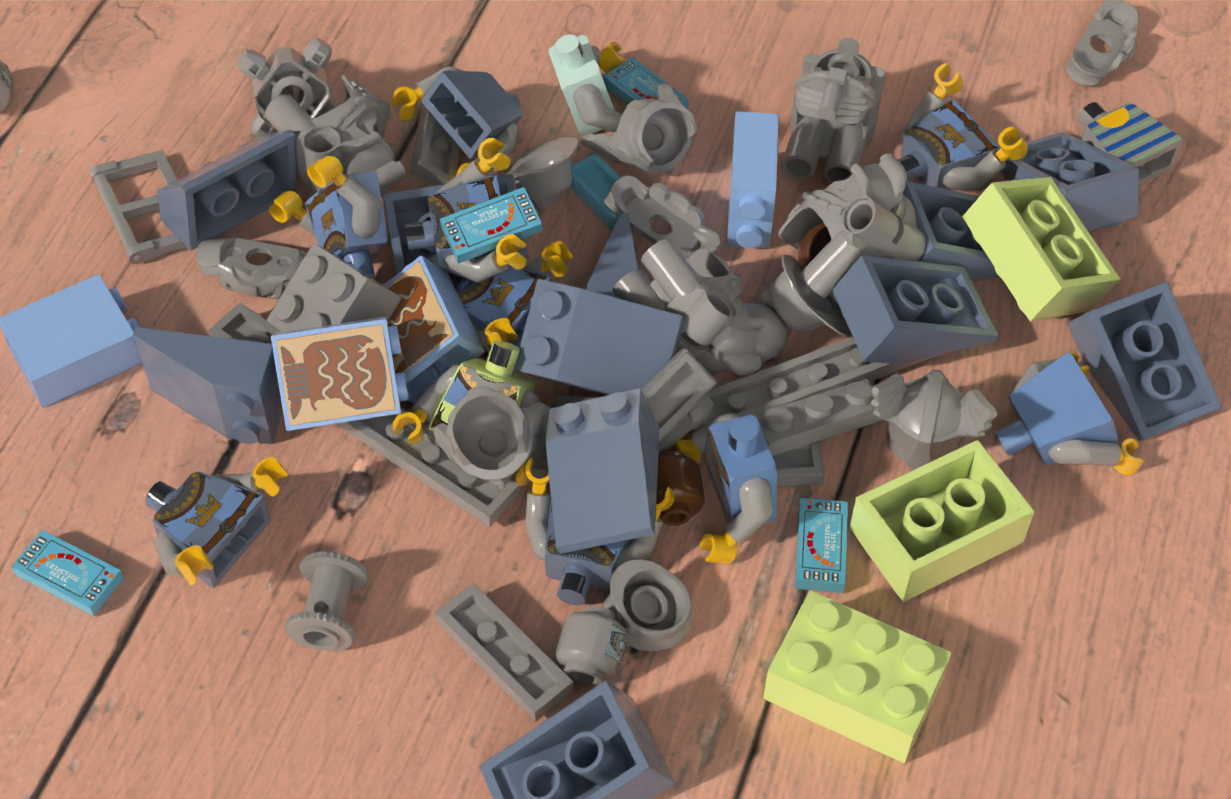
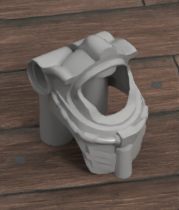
M842 39L839 42L838 49L830 50L820 56L814 54H806L804 56L801 76L796 79L794 85V105L791 115L792 132L782 162L783 170L791 177L797 179L811 177L815 172L819 158L826 160L823 176L828 183L846 180L853 174L851 173L852 165L855 163L860 165L864 148L872 141L884 85L885 71L883 68L871 66L861 54H858L859 43L855 39Z
M343 75L341 78L346 88V102L316 118H312L290 95H280L269 103L265 116L277 132L290 129L295 134L296 174L305 182L307 191L312 196L321 187L317 186L310 179L307 169L317 160L323 159L326 156L336 157L341 162L343 174L376 171L381 196L389 190L390 185L406 177L403 165L400 161L395 162L390 146L383 140L385 123L391 118L390 106L377 95L371 93L360 81H351Z
M891 153L882 155L879 158L881 160L879 164H870L862 167L855 163L851 167V173L853 174L849 178L835 181L824 190L818 189L812 191V193L805 191L802 195L803 203L801 205L797 204L788 215L787 221L778 231V236L784 242L799 250L800 241L810 228L824 222L830 233L831 240L801 271L800 276L814 292L824 298L830 295L837 304L838 302L832 289L861 255L917 261L924 253L926 238L923 232L917 228L914 206L903 195L907 182V173L902 164Z
M666 238L651 246L641 258V262L654 278L652 282L642 269H636L623 276L615 284L613 292L619 299L684 316L685 319L676 354L682 348H687L712 377L718 371L730 370L737 375H749L759 371L761 359L759 355H755L754 351L757 345V333L764 327L765 321L760 317H749L747 307L739 297L742 293L740 286L741 276H734L727 263L714 251L703 247L695 251L686 260L670 238Z

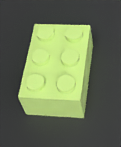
M1051 177L992 182L962 216L972 231L973 238L981 245L994 265L996 273L1003 279L1016 299L1018 307L1026 314L1029 321L1089 312L1121 280Z
M976 440L856 497L850 530L901 601L905 602L1024 543L1035 511L981 443Z
M809 590L768 669L763 699L905 764L941 686L952 652Z

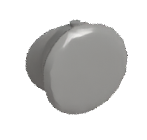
M631 559L623 562L616 568L611 578L610 592L604 600L603 608L611 610L615 614L614 620L626 629V645L638 650L653 652L669 649L685 638L692 624L691 599L686 586L681 582L679 576L670 573L661 565L646 559Z

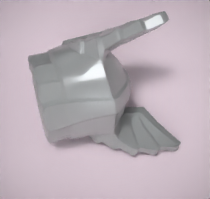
M658 84L660 100L642 99L630 102L620 119L615 133L612 135H583L580 144L615 162L626 163L639 170L649 173H662L665 171L671 173L674 171L675 166L684 158L698 128L694 115L683 106L673 87H670L669 84Z
M932 370L922 378L904 383L903 376L895 373L872 388L874 398L871 401V405L874 408L873 415L889 422L887 439L890 449L914 470L959 449L963 437L985 436V431L992 427L991 421L997 416V410L988 402L979 389L969 390L964 396L950 384L943 371Z
M478 386L471 388L467 395L457 403L448 417V425L441 423L435 426L433 434L435 441L457 467H460L472 476L490 480L499 489H504L512 474L527 462L535 449H541L547 433L550 406L545 405V403H534L530 408H520L515 400L504 393L493 390L489 386Z

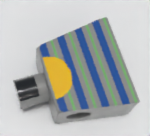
M1092 102L1085 106L1078 116V120L1085 126L1081 140L1138 167L1139 185L1173 168L1183 139L1135 104L1127 103L1107 113L1097 102Z

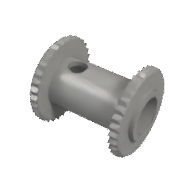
M329 551L309 554L302 559L299 568L303 577L311 583L304 613H295V615L288 617L285 623L286 633L296 643L313 650L331 652L344 650L354 643L356 636L353 627H350V624L343 621L350 591L353 592L366 586L369 578L368 571L358 560L345 554Z

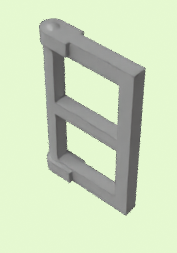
M163 150L119 162L114 160L98 164L90 169L91 178L100 192L126 249L129 261L132 264L157 259L159 255L187 248L175 234L137 244L126 219L159 210L158 195L119 205L109 185L110 181L158 168L166 185L177 180Z

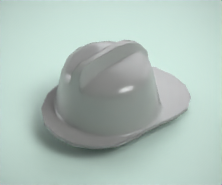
M562 137L544 142L524 153L506 174H513L516 190L525 187L531 202L535 201L540 210H546L557 202L559 194L567 191L573 184L571 157L577 150L579 141L575 137Z
M786 254L782 258L784 271L763 290L761 294L762 302L781 317L785 328L796 332H809L827 325L847 338L853 337L839 304L830 295L824 298L814 292L800 276L804 267L794 257Z

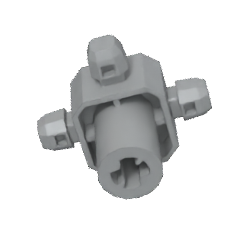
M317 37L311 40L302 50L303 55L291 47L275 49L267 61L265 56L254 50L246 49L237 61V66L241 73L250 80H253L252 87L258 110L251 122L250 128L254 136L260 138L277 132L266 119L265 112L269 103L280 95L292 96L312 118L321 116L338 107L336 103L330 100L329 85L323 69L332 54V48L328 43Z

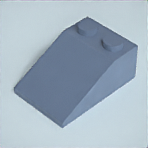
M1061 132L1026 142L1028 151L1024 158L1020 160L1008 158L1005 161L1006 167L1002 169V172L1009 181L1051 177L1088 231L1101 227H1115L1120 225L1121 221L1139 216V168L1070 134Z
M907 181L903 195L914 206L917 228L923 232L926 238L924 253L917 261L963 266L971 281L999 277L994 269V265L981 245L973 238L972 231L962 218L980 196Z
M861 255L832 289L864 362L902 364L992 343L999 337L963 266Z
M537 279L514 370L535 378L605 395L638 388L642 389L675 356L685 317L582 288Z
M1168 282L1089 311L1067 323L1085 366L1088 365L1090 367V373L1139 441L1222 408Z
M135 327L133 332L134 340L152 391L226 438L235 439L246 444L255 442L273 444L283 408L272 344Z
M641 388L616 392L607 396L577 403H568L549 409L546 453L555 543L559 554L655 534L660 428Z
M607 680L479 766L493 799H653L676 784L633 698Z

